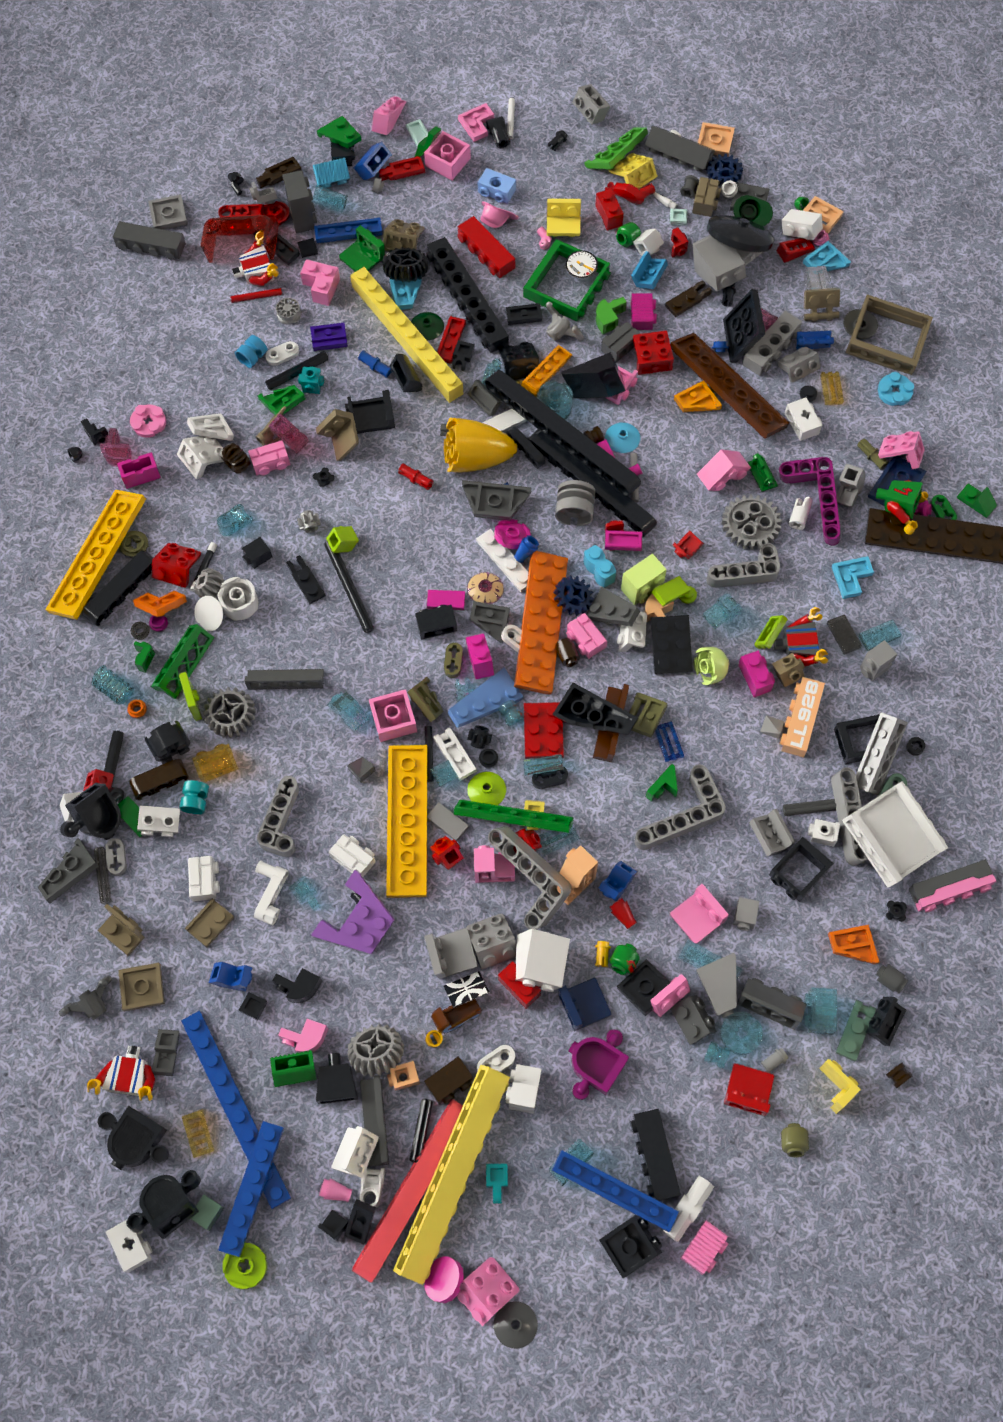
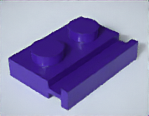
M344 322L310 327L313 351L348 347Z

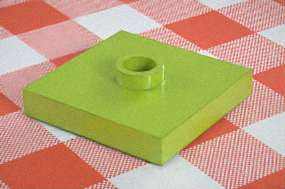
M186 672L180 673L179 678L188 708L194 720H201L202 716L197 702L200 698L197 689L194 690Z

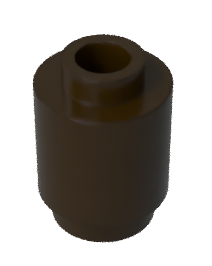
M570 638L559 640L556 643V650L562 665L567 667L575 666L580 656L574 642Z

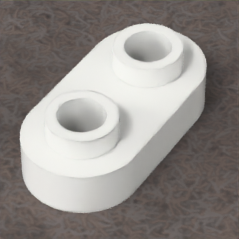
M285 342L268 350L266 361L272 366L280 365L297 357L299 347L295 342Z
M508 625L501 633L502 640L516 652L519 651L522 630L515 625Z
M508 1045L499 1046L478 1062L477 1072L480 1065H490L491 1068L499 1072L504 1071L515 1061L513 1048ZM503 1053L509 1055L507 1060L501 1059Z

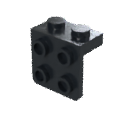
M522 342L519 345H506L499 349V355L504 364V372L513 380L526 378L539 365V356L532 343Z

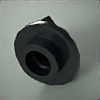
M238 172L229 173L227 177L231 182V187L239 196L243 192L238 185L243 183L244 178Z

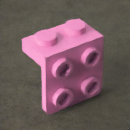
M489 1257L463 1280V1284H460V1292L457 1298L468 1308L473 1318L483 1327L519 1292V1287L493 1257Z

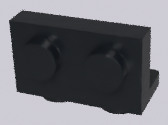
M883 997L879 1001L878 1009L874 1017L869 1021V1027L866 1031L867 1034L884 1046H890L906 1012V1009L897 1003L898 999L896 997Z

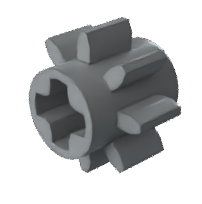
M311 510L302 512L300 518H297L300 530H304L306 533L315 532L318 526L321 525L318 513L313 514Z

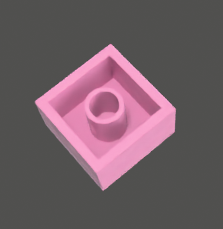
M442 131L424 152L425 167L453 180L471 159L470 145Z
M406 689L369 699L380 742L417 732L416 722Z

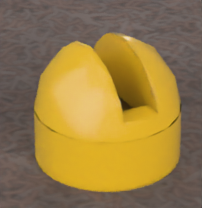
M431 1030L425 1037L426 1044L432 1048L438 1047L443 1040L442 1034L437 1030ZM431 1034L433 1035L434 1040L437 1042V1044L435 1045L433 1044L430 1038Z

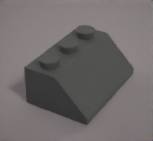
M748 978L737 1005L795 1030L802 1022L806 1003L802 1002L803 1000L797 996L783 994V991L777 987L770 988L763 985L764 982L759 979Z

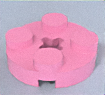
M138 405L130 417V424L137 435L148 438L156 436L155 434L164 430L166 417L161 407ZM147 418H151V420L153 421H150L148 424H146L144 420H146Z

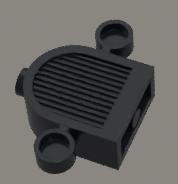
M94 783L65 805L74 822L65 821L60 828L61 834L72 838L80 830L88 836L104 838V840L112 838L121 822V812L117 803L123 800L124 791L118 787L108 789L106 784Z
M129 1105L118 1122L115 1115L110 1112H104L99 1116V1127L107 1131L112 1130L108 1137L107 1149L113 1159L111 1162L113 1166L122 1170L124 1166H139L145 1163L149 1157L158 1164L164 1163L168 1159V1149L158 1145L167 1129Z
M189 1170L183 1174L181 1183L171 1175H160L151 1179L140 1194L139 1205L142 1213L135 1212L131 1214L126 1222L127 1227L132 1232L138 1233L150 1224L162 1240L199 1212L188 1193L199 1186L201 1182L200 1176L196 1171Z

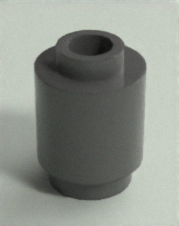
M887 964L886 967L882 965L876 973L878 976L877 981L893 992L900 993L908 982L905 975L890 964Z

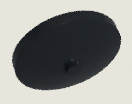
M717 215L711 217L707 225V231L713 238L739 250L766 252L772 248L774 236L771 232L745 218Z

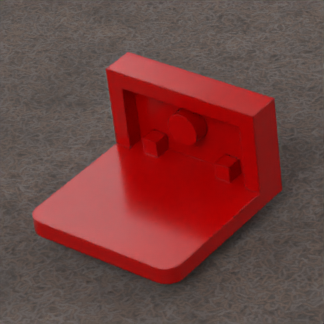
M167 543L152 559V578L186 588L189 583V570L201 557V552L176 543Z

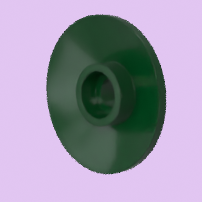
M432 312L420 313L411 320L412 324L427 341L436 339L444 330L442 318Z

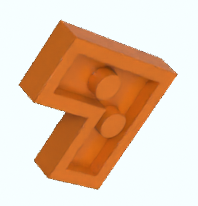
M172 591L160 598L146 593L134 599L133 602L135 607L160 617L172 609L179 608L180 605L187 602L186 595Z

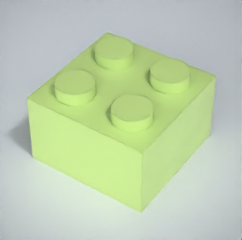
M652 553L623 573L621 590L634 605L639 602L643 604L655 588L664 584L667 569Z

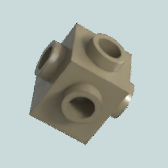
M793 653L772 663L776 676L784 687L805 677L802 670L805 668L800 658L796 659Z

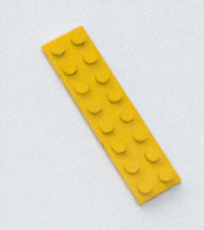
M120 490L114 491L45 610L48 613L75 620L78 619L146 501L142 494Z
M427 745L388 746L387 898L427 897Z

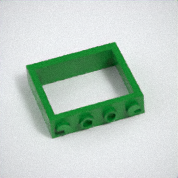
M556 239L523 287V297L535 303H540L544 307H546L547 302H552L553 307L559 314L577 322L580 317L583 318L585 316L587 306L593 304L596 292L600 293L604 280L607 281L611 275V272H609L610 263L596 257L598 261L596 272L599 275L577 308L567 305L536 290L559 255L568 258L573 252L580 251V249Z

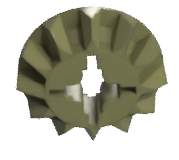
M130 531L127 532L119 548L125 556L133 558L142 550L146 552L149 544L144 533ZM132 539L133 541H135V543H138L136 544V549L131 546Z

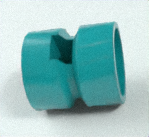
M185 781L182 790L184 796L180 800L179 809L189 814H204L206 808V801L204 799L208 797L209 785L200 781Z

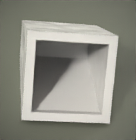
M530 929L518 934L516 938V980L522 981L523 985L528 987L541 986L542 990L547 992H554L555 989L562 988L570 939L536 929Z

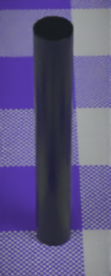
M425 726L427 782H434L432 726Z

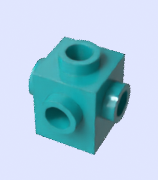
M303 367L302 374L298 376V384H301L302 392L320 394L321 386H324L325 380L321 374V369Z

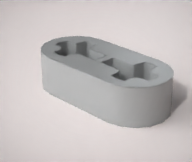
M118 838L110 839L106 844L107 868L114 876L122 875L127 868L125 845ZM115 843L120 846V848H117V855L111 849ZM115 859L122 865L118 868V871L112 868L115 866Z

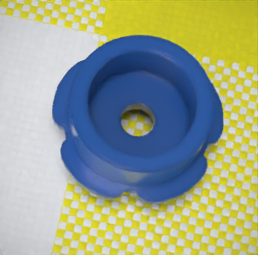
M714 341L712 349H715V352H726V349L729 348L727 347L728 341Z

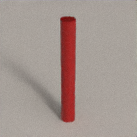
M281 288L234 295L230 296L231 303L282 295Z

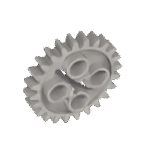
M750 494L749 498L742 495L741 500L736 497L735 503L730 501L729 506L725 507L721 522L724 525L722 530L727 531L726 537L731 536L730 542L737 541V547L743 544L744 549L748 545L751 550H753L754 546H757L760 550L762 544L773 543L774 538L778 537L782 522L779 519L781 514L776 513L777 507H771L773 502L766 503V498L760 500L759 495L754 499L752 494Z

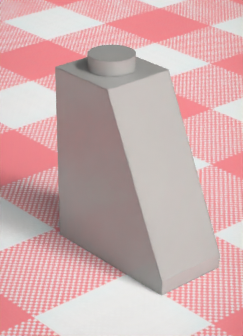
M735 953L696 969L716 1016L722 1015V1018L733 1014L732 1009L737 1007Z

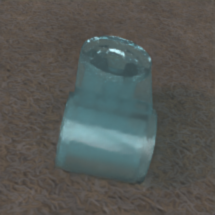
M242 504L235 505L217 518L219 533L225 537L231 536L251 524L253 517L245 512Z

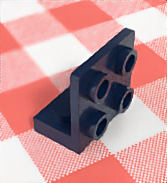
M596 978L589 979L568 989L566 985L558 989V996L574 1032L610 1017L612 1014Z

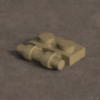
M840 289L804 290V308L810 309L809 314H804V321L811 320L812 322H817V320L822 319L832 321L834 318H839V311L833 312L832 310L833 307H839ZM817 308H826V312L817 313Z

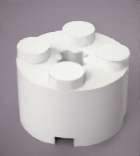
M233 577L222 583L218 592V600L227 617L234 621L244 620L251 617L257 611L258 597L253 584L249 580Z

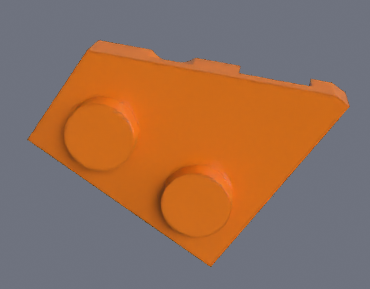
M869 924L828 933L833 954L874 965L879 963Z

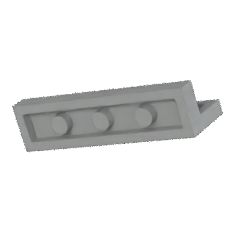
M882 712L880 713L856 773L858 788L876 795L879 794L908 722Z

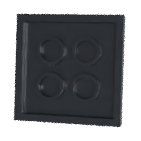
M751 289L723 319L726 341H728L727 347H729L730 363H737L766 334L758 290Z

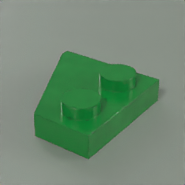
M343 116L316 130L318 137L325 136L330 138L331 142L341 144V146L350 148L362 141L361 135Z
M295 385L273 390V394L263 396L262 393L257 395L258 399L275 416L283 406H286V410L282 415L306 399L304 393Z

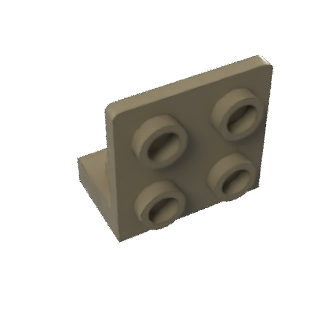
M400 219L393 220L384 230L383 243L385 251L389 252L390 250H395V248L401 249V247L415 248L417 250L418 237L424 231V226H420L419 223L415 222L410 224L404 223Z
M334 409L316 427L318 435L332 438L337 461L345 458L359 444L353 413Z
M106 904L104 908L111 916L97 931L129 956L145 938L141 934L143 930L134 920L124 915L117 906L114 905L111 908Z

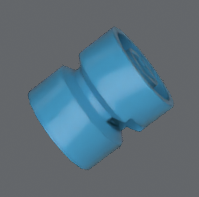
M250 335L244 342V345H241L235 351V356L242 364L252 368L258 362V358H262L268 349L259 337Z

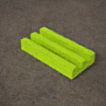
M784 615L771 616L754 646L758 649H766V647L770 649L788 619Z

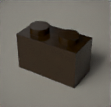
M458 1056L427 1078L424 1083L438 1104L444 1103L446 1105L455 1098L454 1094L459 1090L464 1092L472 1086L473 1076Z

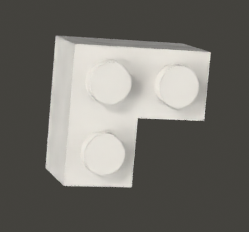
M517 1064L516 1070H511L509 1082H512V1087H508L506 1093V1103L509 1104V1109L534 1114L541 1068Z

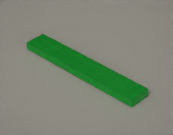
M461 799L454 807V815L569 833L574 822V818L569 816Z

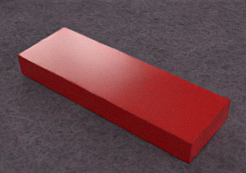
M449 317L437 353L445 363L452 364L455 347L458 340L460 341L466 325L465 319Z

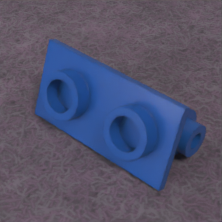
M831 330L797 332L796 350L802 347L810 349L830 348L831 344L834 343V338L831 337Z

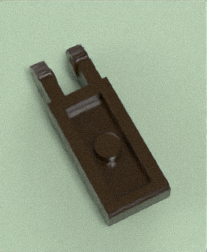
M701 280L694 287H690L667 301L665 307L674 317H677L700 303L704 298L711 295L713 291L708 287L699 294L697 291L706 286V283Z

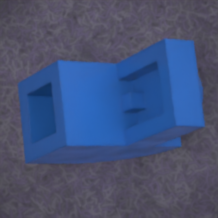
M619 861L598 888L603 895L617 902L633 880L637 871L624 862Z
M225 962L214 963L209 983L228 989L246 991L247 986L252 980L251 972L253 967L247 965L234 966Z

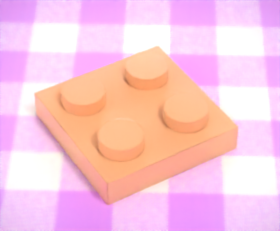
M703 122L698 143L714 149V155L718 156L720 154L724 157V154H727L728 157L735 128Z

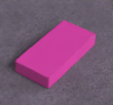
M606 530L605 550L642 551V532Z
M428 590L427 609H434L440 605H452L453 610H464L465 591Z

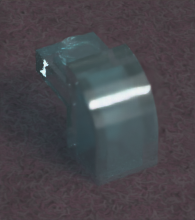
M727 593L718 598L717 603L706 610L702 617L716 629L724 622L728 624L741 613L742 606Z
M340 692L333 696L327 704L354 731H357L370 719L359 703L347 692L344 694Z

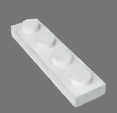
M489 529L476 538L477 543L520 593L526 590L528 571L514 558V555L508 548L503 547L496 541L494 532Z

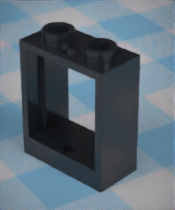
M880 714L836 724L834 732L845 765L862 761L866 751L854 752L847 730L876 724Z
M802 837L775 865L769 876L776 886L781 885L786 890V894L791 899H796L800 902L830 870L834 863ZM798 851L821 870L802 891L798 890L779 873Z

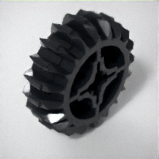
M395 248V250H390L383 257L384 273L391 280L395 279L396 282H416L417 279L420 280L426 276L428 271L427 256L421 250H416L415 248Z

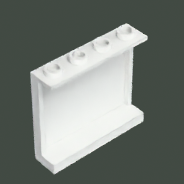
M903 781L842 820L887 887L898 883L931 858L948 849L945 840L939 835L932 821L928 819L921 805L915 800L910 789Z

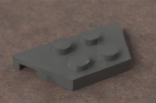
M462 480V487L474 517L511 521L531 494V487Z

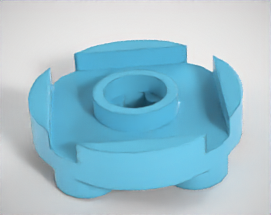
M892 372L880 380L878 385L879 398L891 406L905 405L912 398L914 384L898 372ZM892 387H894V388L897 387V388H899V390L893 392V391H892V390H893Z

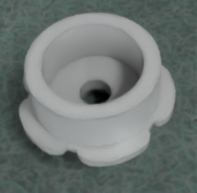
M375 178L372 191L377 192L376 194L383 190L384 182L381 181L382 178Z

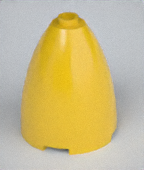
M452 417L447 422L446 428L449 429V432H447L446 439H444L445 463L449 464L447 472L484 470L509 460L517 453V444L514 443V440L490 425L474 420Z

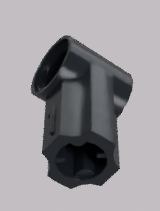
M503 116L486 120L487 129L490 130L489 135H492L496 147L500 149L507 147L510 144V139L506 132Z

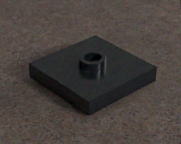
M646 959L617 985V989L641 1013L647 1016L653 1010L650 1000L671 982Z

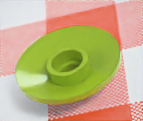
M481 772L470 780L467 792L471 801L499 805L505 798L506 785L498 774ZM485 785L490 786V789L484 790L483 787Z

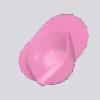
M487 202L481 203L484 209L480 221L489 227L499 228L508 219H519L512 212L497 208Z

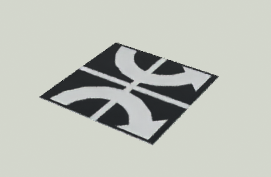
M479 971L444 985L453 1008L490 993Z

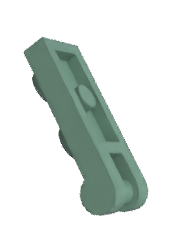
M856 999L836 1054L854 1062L857 1060L867 1034L869 1021L875 1014V1007H867ZM858 1012L866 1015L864 1020L857 1017Z

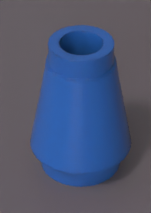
M530 535L524 537L514 558L518 562L523 563L538 550L539 542Z

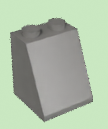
M711 235L693 243L695 272L716 291L746 278L745 262L735 248L719 242Z

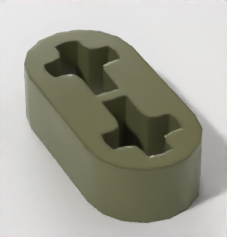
M450 643L446 647L444 673L449 678H456L461 673L463 649L459 643ZM453 648H456L458 651L455 658H452V652H450L453 651ZM451 663H455L454 672H450V669H447L451 668Z

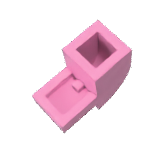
M307 1019L301 1034L281 1028L278 1036L283 1040L282 1043L287 1046L294 1047L297 1044L295 1048L296 1053L301 1051L304 1053L309 1050L313 1053L323 1044L328 1027Z

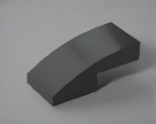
M158 1029L152 1065L154 1075L173 1076L179 1043V1031Z

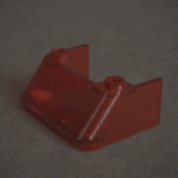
M273 215L211 218L204 224L201 248L208 262L212 263L217 236L245 235L262 231L264 233V247L270 260H274L279 223Z

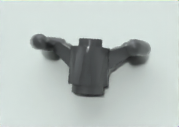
M110 975L103 977L99 980L94 991L90 992L89 989L79 996L80 1001L68 1003L59 1010V1015L63 1017L70 1011L84 1012L92 1020L98 1018L107 1011L106 1005L101 998L105 986L112 981V977Z

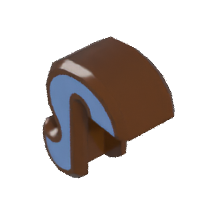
M473 999L454 1008L452 1005L444 1010L439 1007L432 1013L431 1018L439 1033L445 1034L459 1028L469 1020H474L480 1016L482 1010L476 999Z

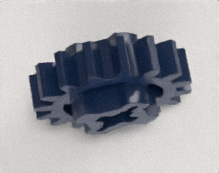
M719 154L718 158L713 157L712 161H709L707 167L708 178L719 180V185L729 180L737 184L743 174L742 162L738 163L739 158L733 159V155L727 157V154H724V157Z
M569 575L567 579L564 577L555 586L556 589L553 593L557 596L554 600L559 601L557 607L562 606V612L568 610L570 616L573 613L578 616L580 613L584 614L590 608L591 602L594 600L593 597H590L593 591L588 590L590 584L585 585V579L579 581L578 576L573 579Z

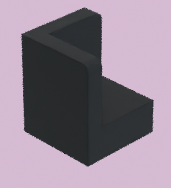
M332 1209L324 1222L320 1223L317 1227L338 1241L347 1228L348 1221Z

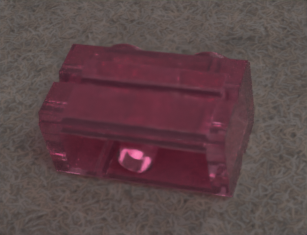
M281 413L268 426L296 454L309 442L308 438Z

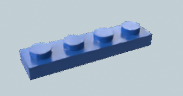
M381 218L314 226L316 244L357 239L356 228L360 225L370 230L374 236L383 235Z

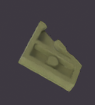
M426 677L407 693L411 700L421 709L423 715L432 722L444 711L438 702L435 691L430 692L427 685L430 680Z

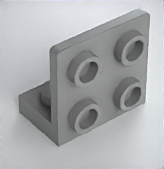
M467 928L439 937H435L433 934L424 936L434 974L439 979L478 967Z

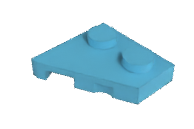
M829 241L803 260V264L814 274L846 268L851 263Z
M395 279L389 280L393 301L401 310L413 308L422 279H417L416 282L404 281L403 283L402 281L396 282Z

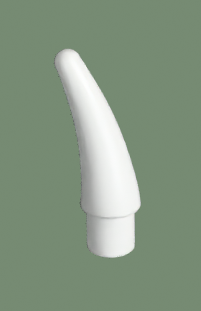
M656 192L653 193L666 207L671 209L677 207V203Z

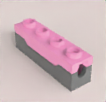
M985 859L912 884L908 890L918 912L922 910L930 912L937 908L936 905L943 903L944 906L954 903L956 898L961 897L962 900L970 898L974 895L973 892L980 891V893H985L992 889L991 886L996 882V879Z

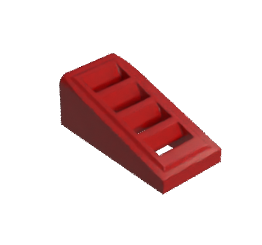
M799 238L780 242L776 252L783 262L786 263L815 251L816 248L810 240Z

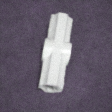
M698 1176L688 1193L684 1194L675 1208L679 1213L671 1231L663 1230V1232L676 1242H679L690 1223H693L703 1208V1203L709 1197L714 1186L706 1179Z

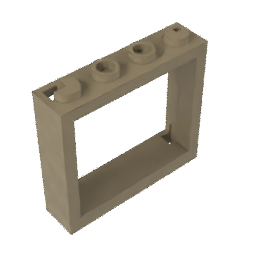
M867 294L845 353L912 375L917 367L933 317ZM869 311L921 328L913 357L909 358L857 340L856 338L865 312Z

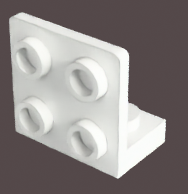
M196 436L185 438L182 440L177 453L195 479L203 476L207 465L224 462L220 456L223 447L216 438Z
M357 1126L356 1129L348 1128L333 1161L332 1168L363 1178L379 1137L362 1127Z

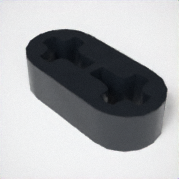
M563 766L538 770L532 775V784L537 789L564 784L568 779V771ZM557 771H560L561 774H564L562 775V779L552 776H555ZM538 776H541L542 778L548 777V779L543 780V784H540L539 781H535L538 779Z

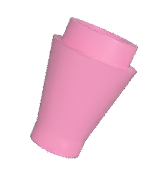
M331 1178L329 1180L324 1179L319 1196L324 1197L323 1200L349 1202L352 1189Z

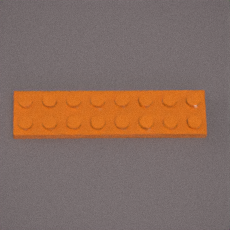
M535 551L530 557L520 648L514 687L552 694L557 657L556 643L559 640L562 606L557 607L559 601L554 600L557 595L553 592L556 589L555 586L564 577L566 578L568 558L540 551Z

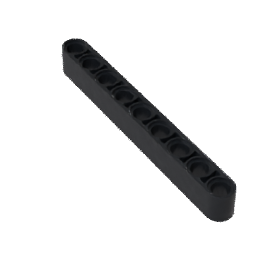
M539 429L527 438L548 459V462L560 468L561 472L568 478L571 477L573 480L591 484L595 488V500L601 501L600 504L608 510H612L615 516L621 521L627 522L628 526L635 532H642V537H645L657 525V521L651 514L631 498L622 495Z

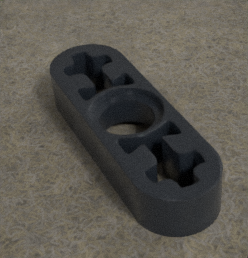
M514 426L506 432L514 440V443L517 444V448L526 454L525 457L537 469L546 463L539 450L517 427Z

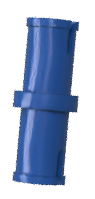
M365 350L359 354L358 360L368 365L372 371L376 370L386 378L392 373L391 367L382 363L378 357H373Z

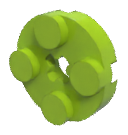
M245 1243L240 1257L226 1253L222 1269L228 1283L238 1289H249L257 1286L263 1280L267 1272L266 1255L258 1246L252 1243ZM248 1259V1264L251 1265L250 1270L247 1269L243 1273L239 1264L240 1262L244 1263Z

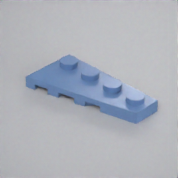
M504 667L451 707L448 714L455 726L459 728L521 701L523 695L518 688L514 687V681Z

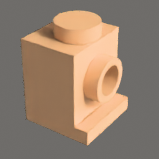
M414 1061L397 1065L396 1069L390 1068L391 1074L387 1075L390 1087L394 1086L396 1091L420 1084ZM401 1074L407 1075L405 1081L399 1080Z

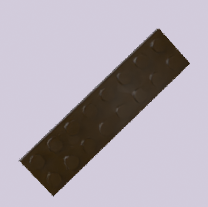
M870 508L868 511L865 544L1003 564V527L914 514L913 518L909 520L916 521L918 527L911 535H908L904 531L906 524H902L891 512Z

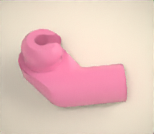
M540 227L537 230L538 235L541 237L539 245L541 249L545 250L550 247L552 237L547 236V231L544 227Z

